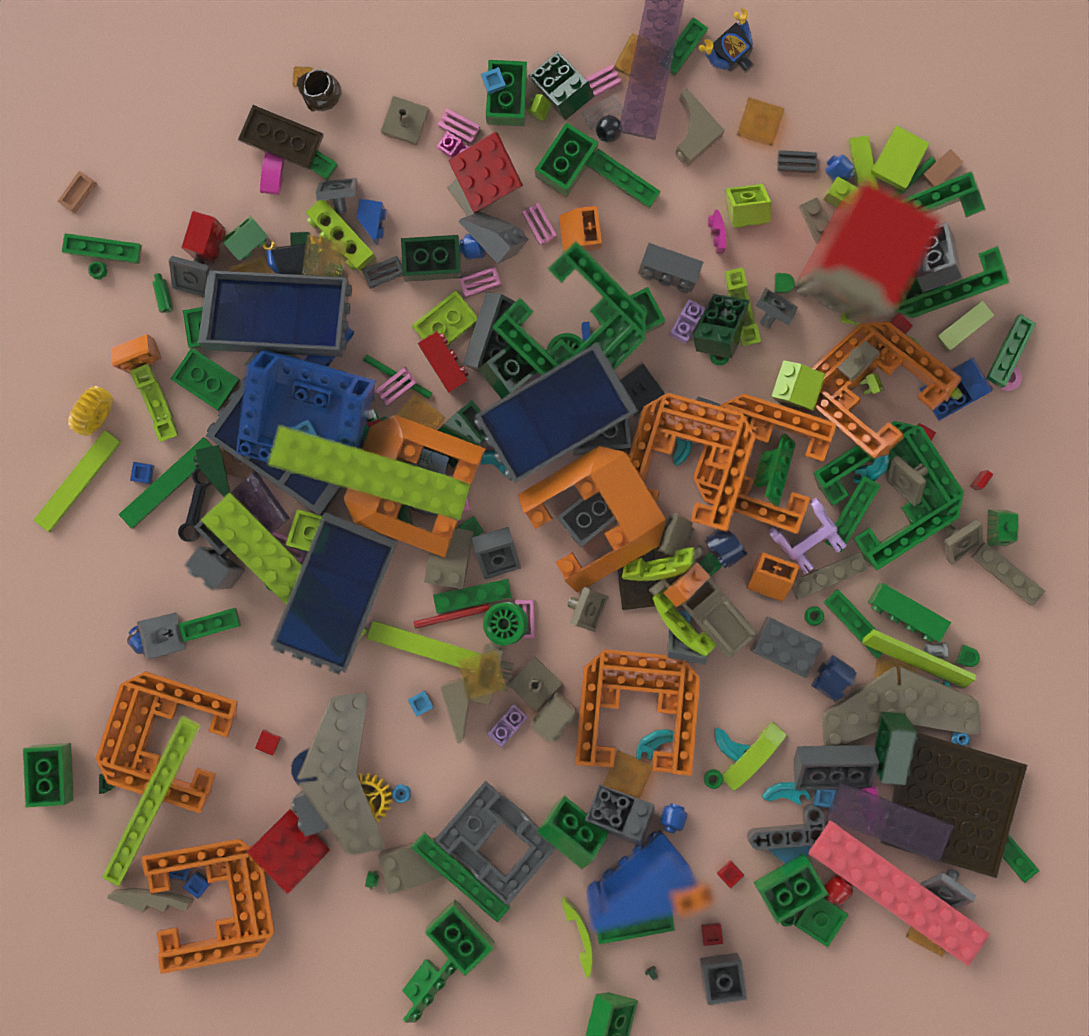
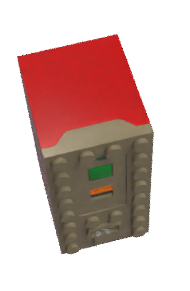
M865 180L838 204L794 288L797 289L796 292L804 297L810 295L819 304L834 312L845 313L848 315L847 319L854 323L890 315L943 220Z

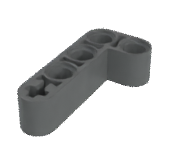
M808 804L803 809V824L753 828L748 832L747 840L756 850L812 846L825 829L824 814L817 806ZM817 810V816L810 819V812ZM814 830H819V835L816 838H811V833ZM794 832H800L798 839H792ZM774 834H781L778 841H772ZM759 835L760 838L758 839V842H755L754 840L757 838L756 836Z

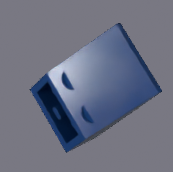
M974 357L951 369L961 377L957 388L963 393V396L958 400L950 396L947 401L944 400L933 410L938 421L992 392V386ZM924 385L919 389L922 392L928 386Z

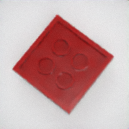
M498 132L492 133L448 160L473 213L479 212L523 186Z
M291 809L246 852L287 895L330 851L315 834L305 836L304 832L300 831L298 826L299 817Z

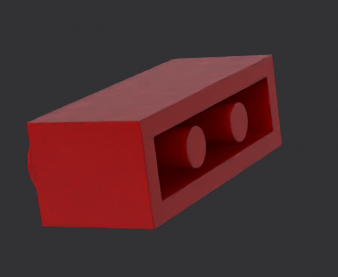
M436 331L417 344L449 393L468 381L466 377L469 374L463 365L459 367L456 360L459 358L453 349L449 351L446 343L448 341L444 334H439Z

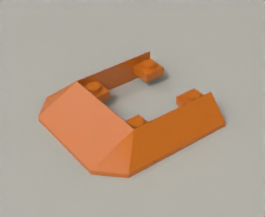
M888 321L860 323L812 367V369L826 374L815 409L830 422L837 423L836 427L874 459L890 454L889 450L903 438V433L889 422L875 433L851 413L861 403V399L852 390L866 376L870 375L877 367L890 376L900 366H903L928 386L918 395V400L932 411L944 400L947 401L961 380L959 375ZM866 341L880 352V356L852 382L837 367L850 356L852 349L858 348Z
M666 393L643 407L629 458L645 483L655 451L672 455L677 438L712 447L707 465L724 470V474L714 506L711 507L696 502L690 521L727 531L756 436L742 412ZM648 488L657 503L660 492Z
M745 393L719 405V407L742 412L757 441L768 444L774 428L810 439L805 457L824 463L837 423ZM704 445L693 478L704 502L714 505L724 470L707 465L712 447ZM744 475L733 512L798 534L810 498L791 492L786 509L749 497L755 479Z
M397 415L371 426L362 448L363 451L398 461L399 458L418 464L425 446L459 459L453 478L471 485L486 448ZM347 488L344 501L355 524L444 558L446 557L458 521L439 514L431 532L397 519L402 503Z
M603 446L596 447L518 494L523 513H526L535 529L553 519L543 502L575 484L584 500L600 491L617 519L619 525L605 533L614 550L584 567L581 566L573 552L555 562L565 578L564 581L577 593L583 590L584 587L592 585L657 548L660 545L666 522L665 516L627 453Z
M604 649L586 664L583 669L575 765L614 767L615 747L596 745L600 707L619 709L620 689L658 693L657 713L675 714L672 752L653 750L652 771L692 776L700 677L687 661L667 658V655Z
M147 671L121 683L95 758L106 782L143 795L161 759V755L146 751L157 715L171 720L174 719L179 703L214 714L208 732L227 738L229 737L234 719L237 717L238 701ZM196 768L192 783L175 778L163 802L201 813L213 791L211 789L217 773Z
M240 838L141 857L144 876L148 878L150 894L168 891L172 888L169 872L205 865L208 883L222 880L228 881L233 917L217 919L215 921L217 938L181 944L178 927L159 930L157 932L160 952L157 956L160 974L256 957L274 934L275 930L265 872L246 853L251 846Z

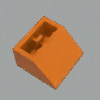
M597 206L581 207L559 215L563 252L575 241L586 251L601 249L602 240Z
M148 334L111 348V363L113 367L128 373L146 364L151 366L157 363L156 360L161 359L154 338Z
M761 552L758 554L746 589L783 602L794 583L799 565Z

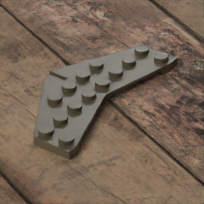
M894 666L827 709L822 715L824 746H841L878 732L881 712L905 713L913 725L965 734H980L979 704L975 698L899 666V683L897 681V668Z
M366 692L339 695L329 700L298 776V779L316 777V781L298 783V785L344 851L352 855L384 850L383 839L356 774L367 705Z

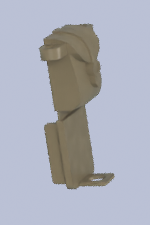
M701 545L694 550L692 566L697 563L695 560L705 552ZM683 573L658 580L650 587L649 591L655 596L664 587L668 589ZM711 578L680 605L694 618L727 657H733L757 634L756 630Z

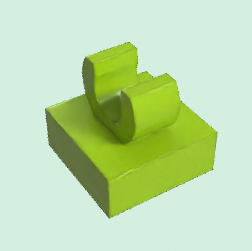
M536 94L535 98L530 99L532 103L531 108H526V110L538 121L545 122L551 103L543 95Z
M878 372L866 376L867 379L860 382V385L865 383L869 385V389L864 394H875L885 390Z

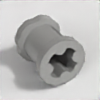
M941 642L938 645H930L928 643L924 645V652L937 658L948 659V647L945 642Z

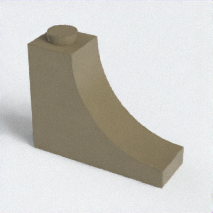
M686 88L681 93L679 101L687 113L688 133L678 145L676 156L681 163H686L689 166L722 138L725 130Z

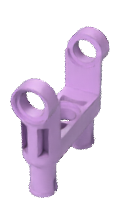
M817 497L809 502L823 525L792 546L783 532L779 531L775 526L768 530L774 541L780 544L790 560L796 561L804 574L808 573V569L811 571L814 568L804 553L821 540L828 539L836 552L841 551V548L844 549L847 546L838 535L836 525L830 519Z

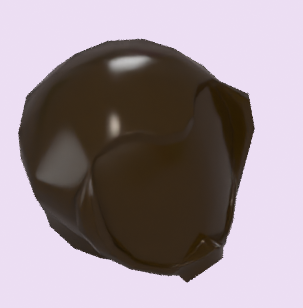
M316 69L303 74L297 79L296 86L307 108L312 112H323L332 109L338 103L342 94L341 85L327 71Z

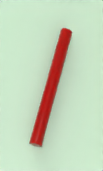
M484 604L414 621V627L417 629L488 611L489 605Z

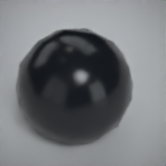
M612 115L601 117L596 125V133L599 139L609 143L616 141L620 137L622 125L617 117Z

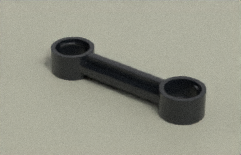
M199 467L192 474L195 487L186 523H183L178 529L180 539L186 542H194L200 536V533L195 529L194 537L186 539L183 531L185 527L190 525L194 528L198 523L206 488L212 484L209 480L206 483L198 481L197 476L201 471Z

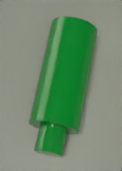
M161 273L154 274L155 281L152 284L159 312H170L173 310L167 281L162 278Z

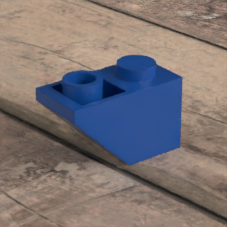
M359 199L357 219L375 244H379V240L383 238L384 234L382 221L386 220L387 209H385L382 202Z

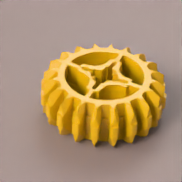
M98 386L85 390L84 394L80 395V398L76 400V404L70 412L68 418L70 428L83 436L92 435L93 432H96L111 411V406L113 405L112 394Z
M369 772L366 774V778H364L363 773H360L358 778L361 786L367 784L376 788L373 791H369L365 786L362 787L366 797L372 796L368 804L374 819L379 823L381 816L385 818L387 816L386 811L391 809L388 804L392 803L393 799L387 797L392 795V791H386L389 788V784L382 785L385 780L384 778L377 781V774L372 779ZM381 795V807L379 810H376L374 799Z

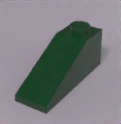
M216 445L195 450L197 456H193L196 468H200L201 472L223 497L227 496L231 491L220 446Z

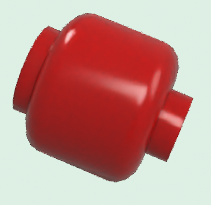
M834 875L824 885L828 893L825 897L832 904L842 905L853 895V885L840 875Z

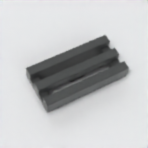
M779 150L777 171L815 173L817 152ZM782 157L812 158V159H794V158H782ZM782 163L811 164V167L784 166Z
M398 256L362 270L370 289L403 276ZM393 263L397 264L393 267H390L371 276H368V273H371ZM399 269L398 272H395V273H393V274H390V275H388V276H385V277H383V278H380V279H378V280H375V281L371 282V280H373V279H376V278H378V277H381V276H383V275H386V274H388V273H391V272L396 271V270Z

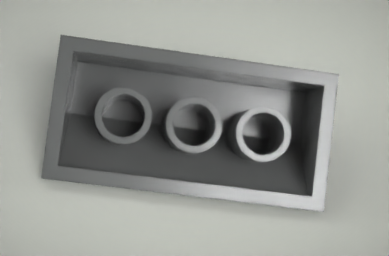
M486 292L463 365L480 372L479 368L509 345L492 326L516 301L503 294Z
M873 745L797 746L794 756L795 790L866 789L872 787L879 766Z

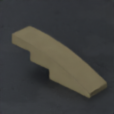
M142 888L116 889L107 897V899L141 912L146 911L149 907L165 912L170 906L186 912L194 900L193 898L167 891L150 894L149 889Z

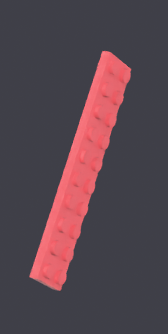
M829 821L808 852L968 967L990 935V933L832 821Z

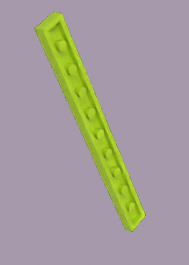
M184 716L180 719L102 876L103 879L118 887L122 884L201 725Z

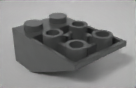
M599 784L585 821L625 841L642 846L655 808L654 804Z

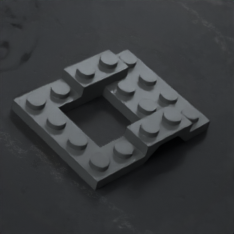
M486 780L434 839L448 854L465 864L481 883L507 905L556 849L537 833L539 826L529 819L525 812L502 792H498ZM501 822L530 846L507 875L495 867L491 860L479 850L481 845Z

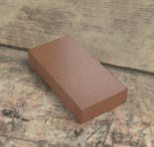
M950 149L921 177L931 187L941 184L964 162Z
M79 171L58 202L73 213H76L97 183Z

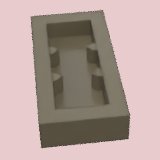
M864 341L858 348L852 349L850 356L837 368L853 382L880 356V352Z

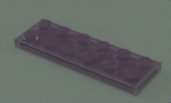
M842 782L838 785L826 815L827 820L939 862L953 829V825Z

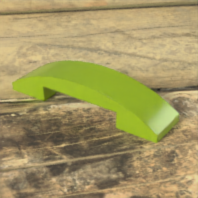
M744 267L725 271L728 296L750 300ZM749 303L740 336L742 347L761 342L751 303Z
M146 364L131 370L130 373L137 389H140L154 423L152 426L159 442L178 436L168 402L150 365Z
M692 547L677 550L673 557L648 562L638 558L624 566L622 578L635 581H651L676 576L692 566L695 549Z
M663 588L653 597V600L664 623L686 646L699 654L708 655L717 645L704 631L699 635L675 609L674 604L664 594L666 589Z
M771 722L735 764L732 763L722 774L723 781L733 791L744 784L767 761L786 737V734L775 723Z
M562 897L561 902L567 921H576L585 948V952L579 953L585 977L589 978L592 969L590 935L578 909L569 899Z

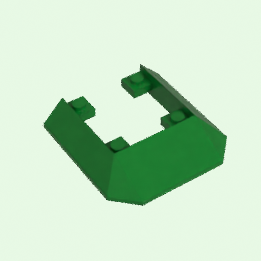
M972 171L903 199L928 213L959 201L966 218L986 210ZM996 246L978 253L983 272L926 292L920 286L914 271L893 310L915 318L1010 283L999 247Z
M577 241L571 244L553 262L548 270L562 283L576 269L600 293L602 298L589 311L601 325L575 351L560 339L548 352L521 326L534 311L519 298L492 326L541 375L551 371L596 343L600 345L613 370H615L645 340L646 312ZM591 353L559 371L572 395H590L605 380ZM554 375L546 379L561 395H565Z
M898 421L891 423L903 433V438L889 450L890 462L886 471L890 469L891 461L896 456H899L912 469L919 464H923V467H926L928 470V474L923 476L926 482L921 502L916 506L908 502L900 507L910 523L879 542L871 528H867L852 538L863 557L876 571L959 518L964 491L921 426ZM858 445L813 472L818 489L823 492L831 506L849 496L839 479L870 460L872 464L875 461Z

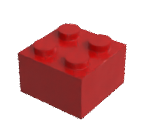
M192 211L181 248L193 258L198 257L203 261L214 264L215 259H218L220 254V243L226 234L225 227L213 216Z

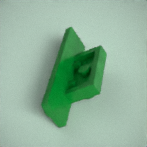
M786 433L781 435L778 449L762 452L754 484L758 488L767 486L765 497L774 506L780 505L796 445Z
M425 959L402 991L414 1004L403 1018L405 1023L417 1022L422 1017L424 1009L434 1001L436 993L446 985L445 981L448 977L456 972L458 968L449 959L440 970L429 959Z

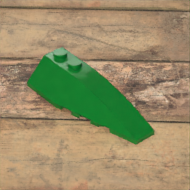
M610 992L596 994L585 1036H629L638 1001Z

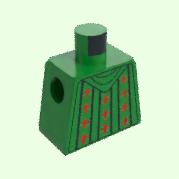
M988 509L987 544L989 546H1009L1017 542L1019 528L1018 513L1009 510Z

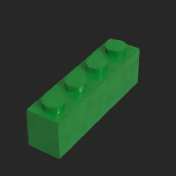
M878 583L867 602L872 605V610L880 614L882 612L888 614L889 620L897 624L899 622L905 624V629L912 633L919 632L922 634L921 638L930 643L933 641L940 642L951 624L947 619L884 583Z

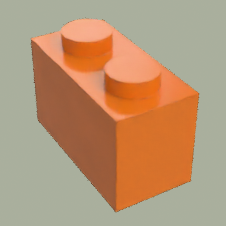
M696 563L686 570L664 594L678 607L688 600L710 576Z

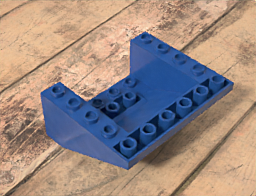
M263 349L247 366L236 454L269 462L279 426L292 429L308 419L314 426L319 438L359 449L373 399L376 380Z
M661 830L658 832L653 831L649 834L648 840L642 846L636 845L628 857L623 856L617 862L618 865L615 868L607 869L602 874L603 878L598 882L596 880L587 887L590 925L596 932L674 914L676 912L670 893L681 892L699 885L690 865Z

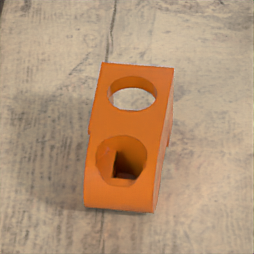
M700 884L681 892L670 893L675 912L680 917L704 909V907L710 906L715 902L709 884Z

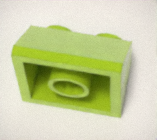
M763 184L725 188L728 215L732 227L742 228L747 225H763L764 223L771 222V200Z
M783 360L771 397L781 404L814 411L826 374L803 364Z

